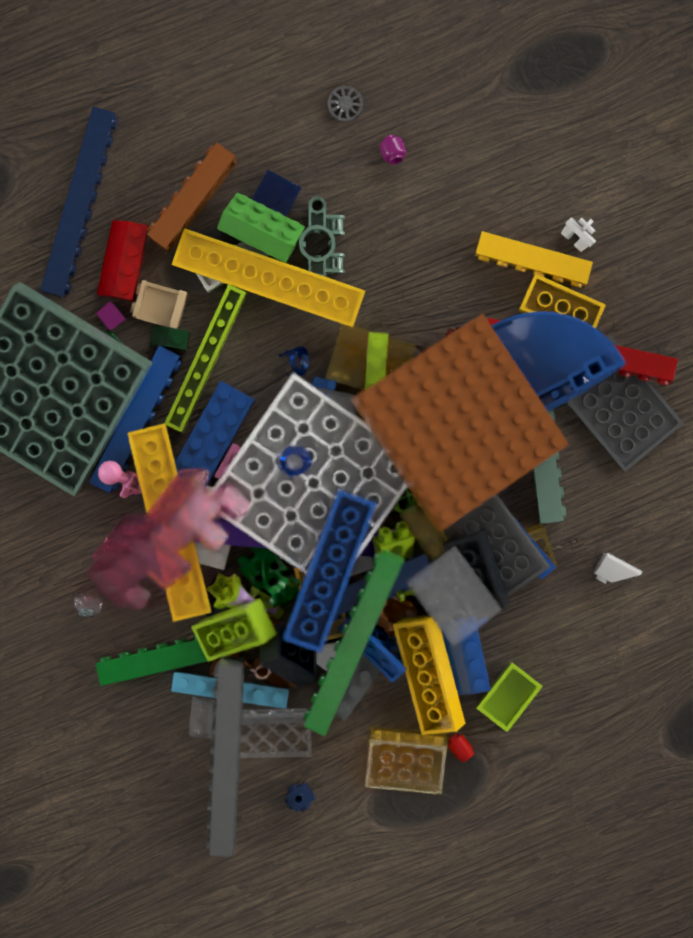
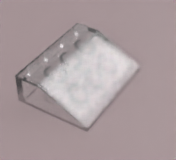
M456 546L407 580V584L453 646L502 610Z

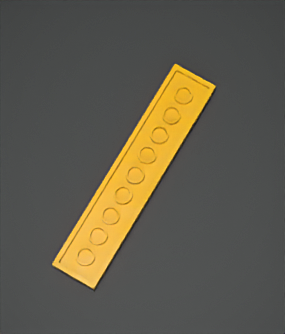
M185 228L171 264L352 328L366 292L365 290Z
M166 424L128 432L173 622L211 613Z

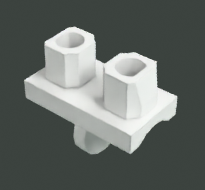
M571 217L565 223L566 226L561 234L570 239L576 233L580 239L574 246L582 252L596 242L591 236L596 230L590 226L594 221L590 219L586 222L581 218L578 221L583 226L581 227Z

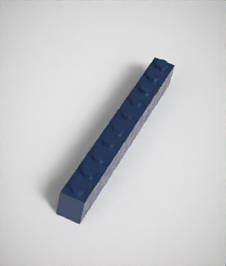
M92 107L40 289L43 293L64 299L66 294H70L72 287L70 279L71 276H75L77 265H75L76 258H80L82 252L80 244L87 235L86 223L87 221L90 222L92 217L91 205L97 200L98 192L95 191L97 184L100 185L102 182L103 174L101 170L108 161L106 153L113 143L112 132L118 126L119 119H117L115 112Z

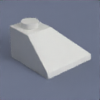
M603 553L593 573L597 575L595 579L606 584L607 581L616 582L642 574V571L609 553Z

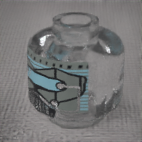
M82 591L79 596H75L73 607L77 608L78 615L93 618L96 614H100L103 599H100L98 593Z

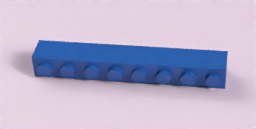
M161 346L158 347L151 360L153 362L151 368L123 415L89 483L108 493H112L113 490L117 491L120 483L117 482L113 485L104 484L98 476V469L106 461H115L120 465L123 472L128 470L130 464L127 462L130 456L133 457L127 433L145 429L147 423L153 421L156 415L153 411L157 405H161L165 397L162 395L165 388L169 389L173 382V378H171L173 372H177L182 364L179 355Z

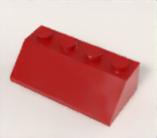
M112 220L96 295L128 302L135 301L136 289L148 240V225Z

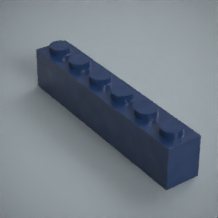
M426 554L402 564L387 599L395 597V592L399 590L407 592L414 589L413 585L421 582V585L432 581L431 577L435 576ZM365 579L345 587L333 622L343 618L341 614L346 612L350 614L353 605L358 606L360 600L357 599L361 588L365 589L368 584Z

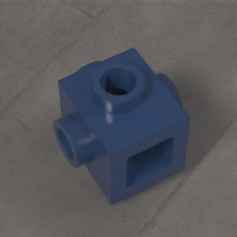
M306 781L299 785L297 783L293 784L287 789L288 793L285 795L287 806L290 810L294 808L296 812L299 810L301 812L305 811L311 806L310 802L316 799ZM300 795L302 799L298 800L296 796Z

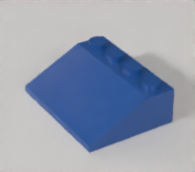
M467 613L454 615L447 623L438 620L458 695L490 691V681L475 616L468 618Z

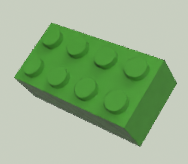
M237 192L223 211L217 229L286 263L298 245L305 226Z

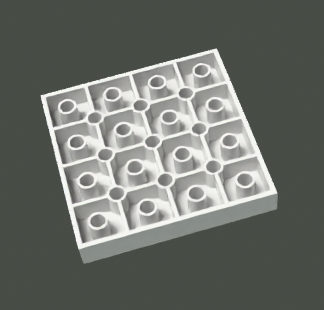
M292 374L205 499L204 504L306 573L337 489L376 503L356 557L357 559L407 485L366 423L295 374Z

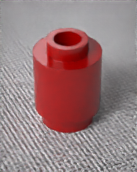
M455 733L448 739L449 743L447 746L458 760L465 762L475 754L472 750L473 747L463 734L458 735Z

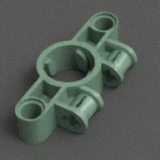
M318 196L313 197L309 201V227L300 236V252L308 261V271L326 277V274H344L343 258L345 254L334 253L336 246L334 236L345 235L343 231L345 216L326 215V203L323 198ZM315 202H320L323 205L320 211L313 210L312 205ZM312 232L315 234L323 232L330 238V251L323 257L321 255L311 257L304 250L306 248V241L304 240Z

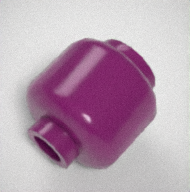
M388 135L380 143L379 148L385 162L395 165L404 160L407 151L401 137Z

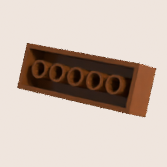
M219 143L208 148L205 153L207 155L203 161L200 160L195 165L193 175H188L182 183L183 188L180 192L176 191L170 199L172 201L168 207L165 206L160 211L158 221H153L147 229L149 232L147 235L150 240L167 253H170L181 238L184 228H189L238 163L236 156Z

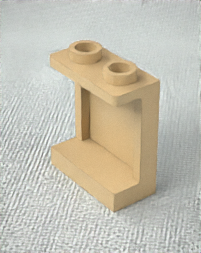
M142 280L141 284L138 283L136 289L137 301L132 303L130 313H133L132 317L163 327L179 329L188 293L153 284L146 280Z

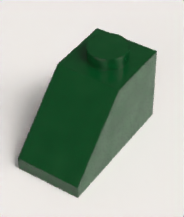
M153 326L150 345L187 352L191 333L187 330Z

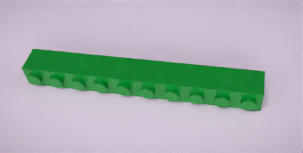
M385 549L382 550L381 554H376L373 564L376 566L373 572L369 570L365 578L368 584L365 589L361 588L357 596L360 602L358 606L353 605L349 614L352 617L350 624L345 623L341 632L344 634L343 640H338L333 650L337 652L335 658L330 657L326 666L329 671L327 675H322L318 684L322 687L319 693L315 691L311 699L314 705L311 710L307 708L303 717L306 720L304 727L323 736L326 735L405 558Z

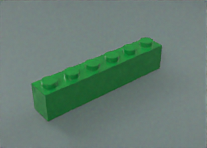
M193 636L194 640L186 642V638L175 640L174 645L168 646L166 642L156 645V649L152 650L144 647L137 649L138 653L131 655L130 651L119 653L118 658L111 659V655L99 658L100 662L95 664L100 686L206 662L207 658L196 636Z

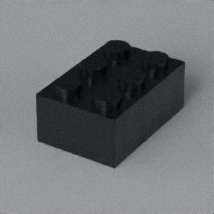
M279 623L273 625L276 635L261 644L260 665L297 687L315 681L317 678V651L284 640L283 634L286 627Z

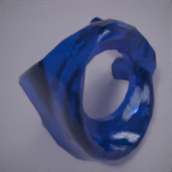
M298 346L279 354V357L288 356L294 373L287 374V377H290L292 374L303 376L309 366V358L305 347ZM296 356L300 359L301 369L297 368Z
M291 445L283 451L280 457L281 466L278 468L284 471L290 479H293V475L300 476L310 468L312 460L306 449L301 446ZM295 454L302 460L301 467L295 470L289 468L286 463L287 457Z

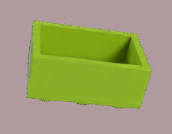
M510 661L491 685V690L485 693L475 707L508 732L543 686Z

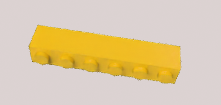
M483 231L481 232L475 256H478L480 261L489 262V260L496 261V265L501 267L514 266L515 270L526 273V270L534 272L533 275L550 276L553 281L563 283V280L571 282V286L577 288L587 285L593 262Z

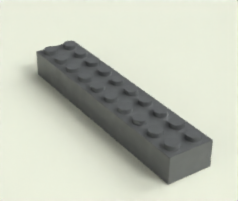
M223 656L220 662H217L214 671V678H218V681H216L213 691V697H216L217 700H215L212 716L216 717V719L214 718V723L212 724V736L215 737H213V743H211V754L214 756H212V762H210V773L213 775H211V780L209 781V792L212 793L208 801V811L211 812L207 821V830L210 831L206 840V849H210V856L233 857L236 845L245 657Z

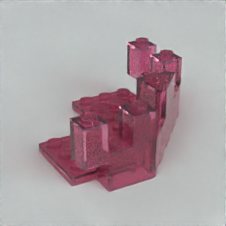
M205 468L181 469L147 514H125L90 558L94 564L86 572V575L97 584L96 589L116 607L125 608L129 606L131 609L139 610L147 604V598L150 596L138 584L139 581L148 577L163 591L192 568V565L178 551L185 548L195 538L208 550L220 549L225 544V538L228 534L211 519H214L220 513V509L231 519H242L247 515L251 503L229 483L220 484L214 494L209 492L204 487L207 482L206 478L210 474Z

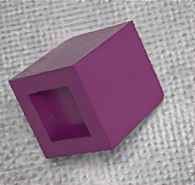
M111 301L96 313L111 331L120 323L127 321Z

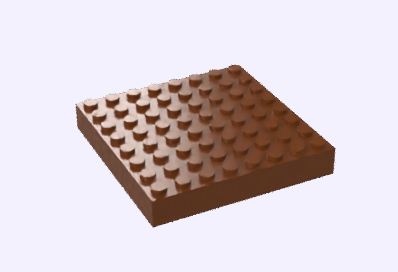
M483 314L351 400L438 532L569 445Z

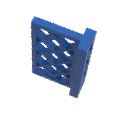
M348 616L337 629L342 632L345 623L350 624L352 617ZM375 625L362 654L393 683L405 672L406 668L403 666L396 636L391 637L395 641V643H391L390 636L386 634L381 627V630L377 629ZM378 635H383L384 641L379 640ZM392 648L397 649L398 654H393Z

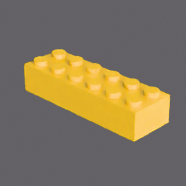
M434 614L403 618L395 623L393 628L403 666L406 668L405 673L422 735L456 732L466 723L439 621Z

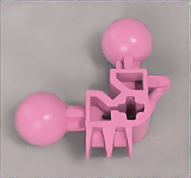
M106 461L101 464L98 469L100 480L106 485H113L117 482L122 483L123 488L120 493L122 498H127V496L133 494H142L136 473L129 470L123 472L120 465L115 461Z

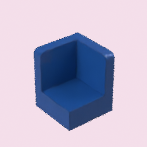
M315 377L312 387L333 400L337 381Z

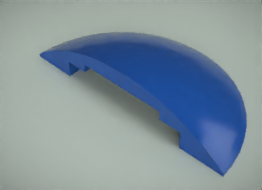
M529 312L508 317L491 326L548 412L594 387L626 364L620 352L603 333L590 324L569 315L555 312Z

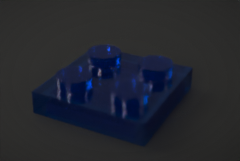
M267 170L252 200L287 217L302 187Z

